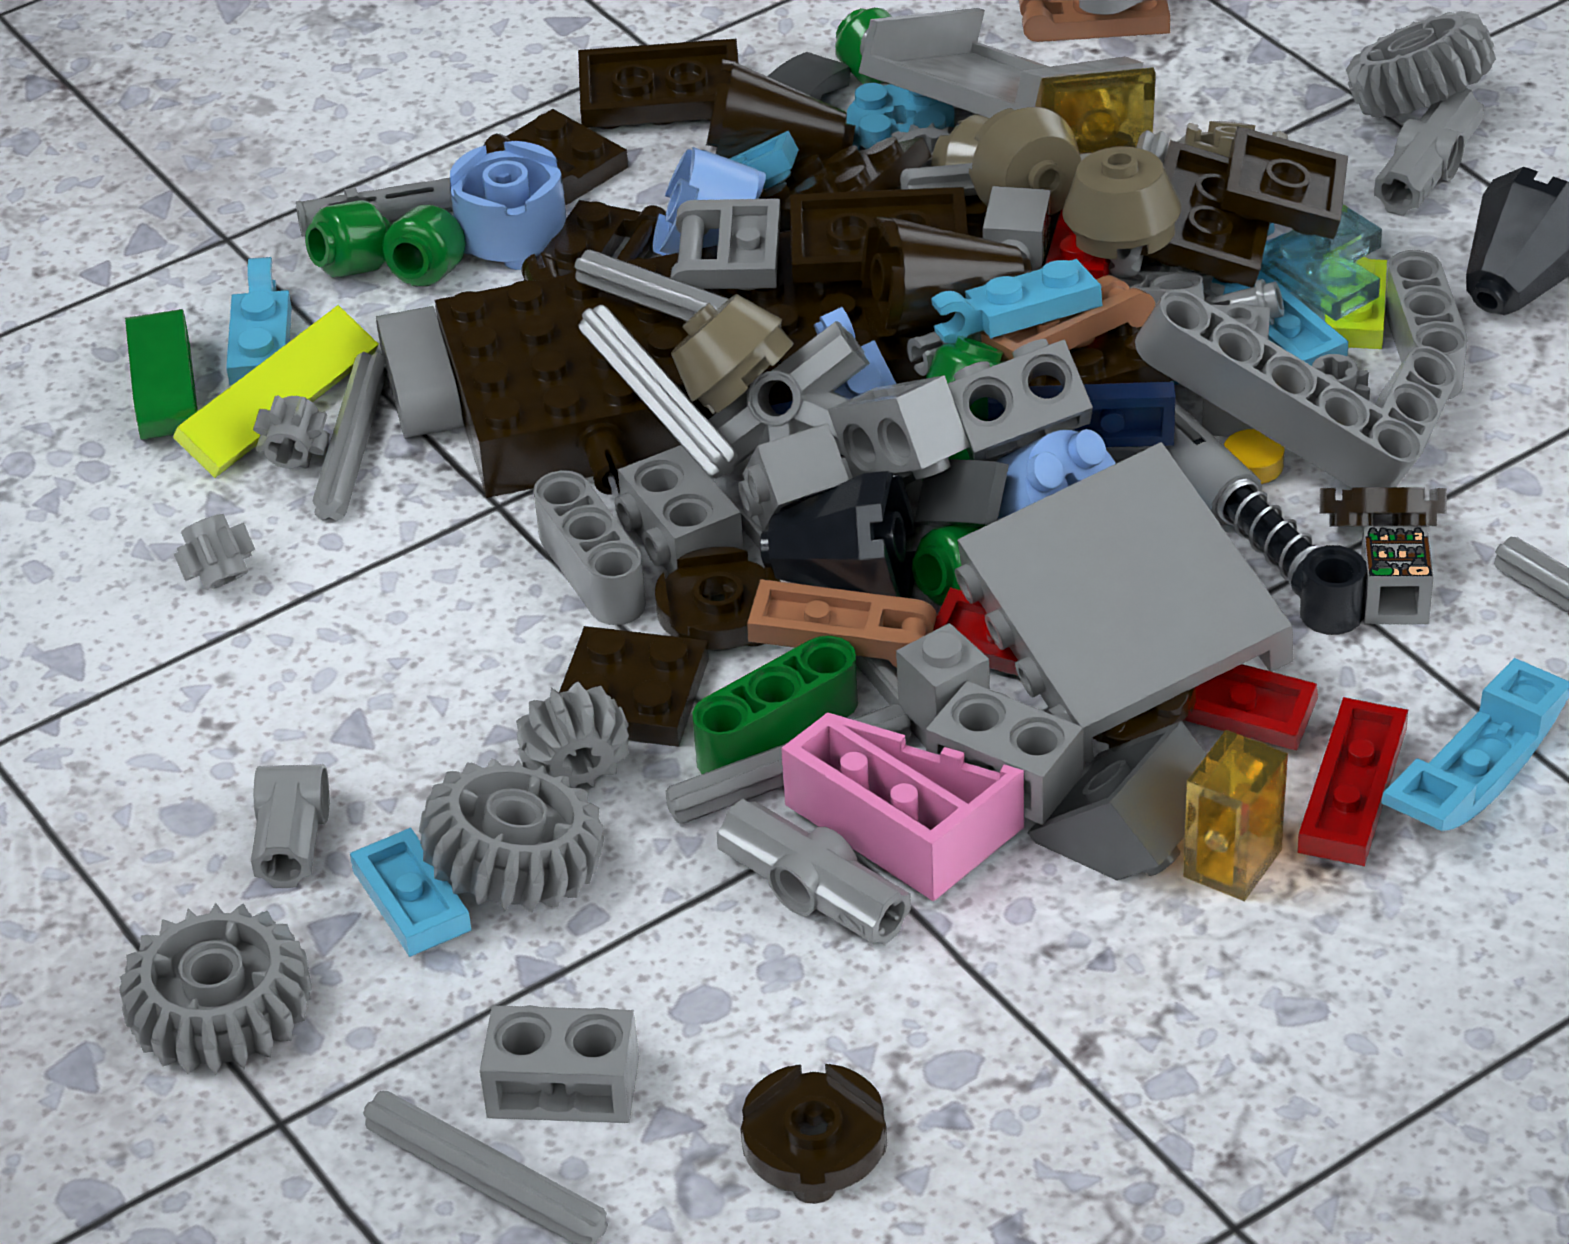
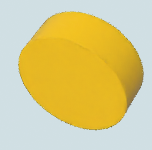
M1255 429L1241 430L1230 435L1224 442V446L1261 480V484L1276 479L1282 473L1285 448Z

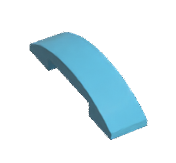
M1514 658L1483 689L1479 712L1429 763L1416 758L1383 792L1381 803L1440 831L1452 830L1470 821L1500 795L1539 747L1569 698V681Z

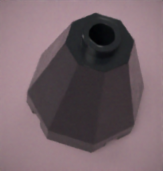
M1521 167L1492 180L1482 195L1466 272V291L1479 308L1489 313L1510 314L1520 310L1569 277L1568 181L1554 176L1548 184L1534 180L1539 171L1527 167Z
M890 471L863 473L772 515L769 529L762 531L760 536V553L764 566L773 569L776 579L795 584L911 598L915 581L912 572L915 551L906 552V535H914L915 527L913 512L902 476L893 475V472Z

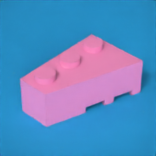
M826 713L781 748L785 805L818 827H827L836 831L848 842L852 849L933 902L1024 828V770L1004 764L999 773L964 762V752L944 747L940 755L906 745L905 735L832 713Z

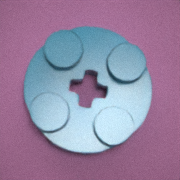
M866 83L855 90V100L847 109L846 123L856 125L852 146H857L860 151V145L869 149L876 143L892 137L894 132L908 133L910 125L927 128L931 123H934L937 129L955 128V113L952 105L892 84L883 86L878 83Z

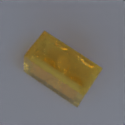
M1229 730L1223 732L1187 780L1183 877L1245 902L1282 850L1288 753Z

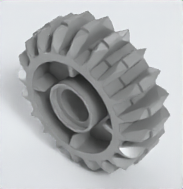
M1459 11L1457 13L1447 12L1438 17L1430 16L1426 20L1420 22L1413 21L1409 26L1395 29L1393 33L1385 37H1379L1374 44L1365 46L1361 53L1353 57L1346 68L1349 78L1348 85L1355 103L1359 104L1362 113L1365 115H1371V117L1376 118L1384 116L1393 118L1400 113L1410 114L1423 107L1429 108L1436 102L1447 101V98L1453 94L1464 92L1468 85L1478 83L1481 77L1490 71L1492 64L1496 60L1493 51L1494 43L1486 25H1483L1478 14Z
M491 758L485 768L475 763L467 762L462 773L448 771L443 783L433 785L431 795L427 797L425 811L422 812L419 826L423 861L434 866V879L451 881L453 894L466 892L474 894L477 905L487 900L499 902L504 911L510 904H521L528 911L533 912L538 902H542L550 907H558L562 897L577 898L581 887L584 884H590L592 874L597 870L604 842V836L602 835L603 825L599 820V807L588 803V793L586 790L570 788L569 776L563 775L554 778L547 775L545 766H541L536 770L525 768L519 759L514 766L501 765L496 759Z
M215 903L209 914L196 916L188 908L184 921L176 924L162 919L160 935H141L139 952L126 955V973L120 976L121 985L119 989L123 1003L122 1012L126 1026L130 1027L132 1035H135L136 1042L141 1045L143 1053L154 1052L162 1066L172 1064L178 1060L186 1073L189 1074L200 1064H207L216 1075L222 1063L236 1061L245 1070L249 1055L258 1053L271 1058L272 1046L274 1045L273 1040L292 1041L294 1024L305 1021L306 1001L310 1000L309 991L312 989L306 953L304 949H301L300 942L295 941V937L290 932L288 924H276L268 911L261 912L252 917L245 905L241 904L233 912L224 913Z

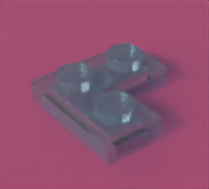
M1343 204L1341 221L1334 240L1318 235H1303L1291 230L1265 244L1260 271L1337 321L1379 297L1380 278L1355 261L1381 248L1382 228Z

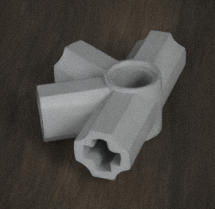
M835 321L772 371L759 375L750 384L748 390L708 420L737 451L738 459L734 467L753 454L757 445L826 423L830 425L839 453L844 455L827 409L849 400V398L834 391L870 363L852 334L840 322ZM779 381L785 382L793 393L791 408L783 415L776 413L769 403L770 390Z

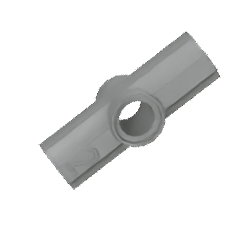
M1466 88L1464 92L1455 93L1448 97L1447 101H1439L1432 104L1420 121L1408 119L1404 123L1397 138L1394 155L1375 179L1374 196L1382 201L1386 211L1405 215L1408 210L1419 208L1439 179L1450 181L1454 178L1462 160L1465 144L1480 125L1483 118L1484 105L1477 101L1472 90Z
M742 798L727 811L725 820L717 831L718 849L768 879L769 885L778 900L790 911L798 915L808 916L817 909L873 944L880 942L886 945L900 932L902 923L911 910L910 893L858 863L852 847L840 834L830 828L817 827L811 833H808L756 801L748 802Z

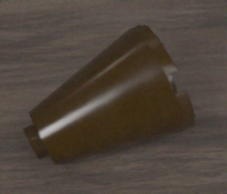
M723 59L720 71L731 73L729 83L719 82L717 85L706 142L708 146L717 147L715 154L729 159L786 131H789L799 149L794 164L803 158L815 154L819 155L820 159L830 158L840 150L853 145L856 125L846 123L847 112L734 61Z
M876 217L874 221L877 226L868 227L862 252V289H872L875 307H864L865 317L871 333L876 338H891L931 328L940 323H946L954 317L955 312L940 315L932 305L931 298L944 291H955L966 299V290L986 285L991 279L1001 276L1015 277L1032 272L1030 260L1022 258L1020 249L1014 245L892 217Z

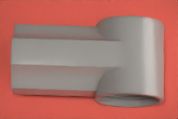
M324 764L258 766L254 775L253 789L254 811L257 821L251 856L254 877L268 881L273 888L297 887L301 879L310 876L312 873L318 824H326L328 821L330 791L327 768Z

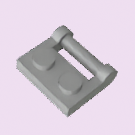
M780 199L690 200L682 203L677 209L676 227L681 233L678 263L672 267L670 278L703 290L740 289L750 291L758 288H776L781 222ZM709 229H719L717 259H702L703 236L707 234Z

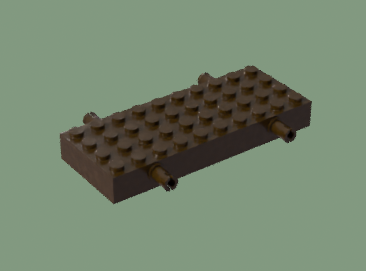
M978 195L965 196L968 235L983 238V225L987 206L984 205ZM791 231L780 233L776 288H758L750 291L740 289H704L728 299L738 294L782 319L781 329L794 344L774 366L770 364L763 373L772 371L815 338L817 333L814 324L821 321V316L843 307L850 319L858 344L863 346L875 340L896 384L926 379L927 375L922 376L918 374L914 369L916 364L924 362V360L920 358L911 362L907 344L911 338L935 332V328L931 327L891 338H876L869 329L864 307H875L872 289H862V280L838 281L828 284H793ZM718 245L702 248V259H717ZM545 252L541 253L544 268L539 267L535 254L525 259L521 268L523 281L483 291L461 292L455 296L434 300L438 323L457 386L463 424L486 498L533 489L535 483L542 476L560 470L573 471L581 474L584 478L593 477L596 489L607 495H612V488L608 477H613L617 491L620 493L618 469L681 445L581 333L579 324L583 319L582 314L586 309H594L599 305L606 306L689 398L671 356V352L688 336V333L682 328L686 321L581 284L575 278L576 270L569 274L560 275L556 259L551 254ZM679 253L648 259L637 258L629 260L627 263L670 278L672 267L678 263ZM779 381L773 385L769 393L770 405L793 401V393L785 382ZM698 399L693 401L707 419L716 414V412L712 414Z

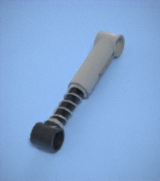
M1176 402L1174 446H1165V448L1221 525H1233L1236 533L1241 538L1248 539L1251 547L1256 552L1264 554L1268 564L1279 568L1281 576L1289 581L1292 590L1300 597V618L1307 627L1315 632L1326 635H1340L1351 632L1358 627L1363 619L1367 575L1366 561L1361 554L1351 548L1340 545H1312V536L1309 533L1299 534L1297 532V522L1294 519L1284 520L1282 518V508L1279 505L1269 506L1267 504V494L1262 491L1261 480ZM1143 446L1137 448L1146 450L1152 446ZM1239 527H1240L1246 534H1243V533L1240 531ZM1254 541H1255L1261 548H1258V547L1254 544ZM1269 555H1270L1277 563L1273 562V561L1269 558Z

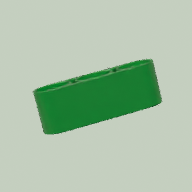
M178 309L126 317L132 395L140 439L145 440L174 435L177 427L198 411L191 348L184 310Z
M819 636L808 640L698 702L692 711L696 763L701 774L788 743L826 713H832L845 718L853 714L858 706L856 654L850 642L835 636Z

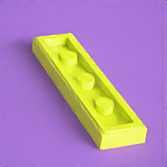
M337 305L180 424L173 438L216 478L257 446L260 434L256 433L253 427L259 409L270 410L274 397L277 395L281 398L303 396L314 402L351 373L358 354L362 352L370 355L375 354L379 343Z

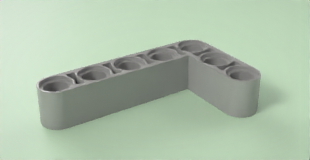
M1174 289L1167 291L1160 298L1135 339L1138 354L1150 366L1351 488L1397 487L1422 455L1457 380L1455 365L1448 356L1433 347L1418 346L1413 348L1382 389L1374 404L1196 295L1184 290Z

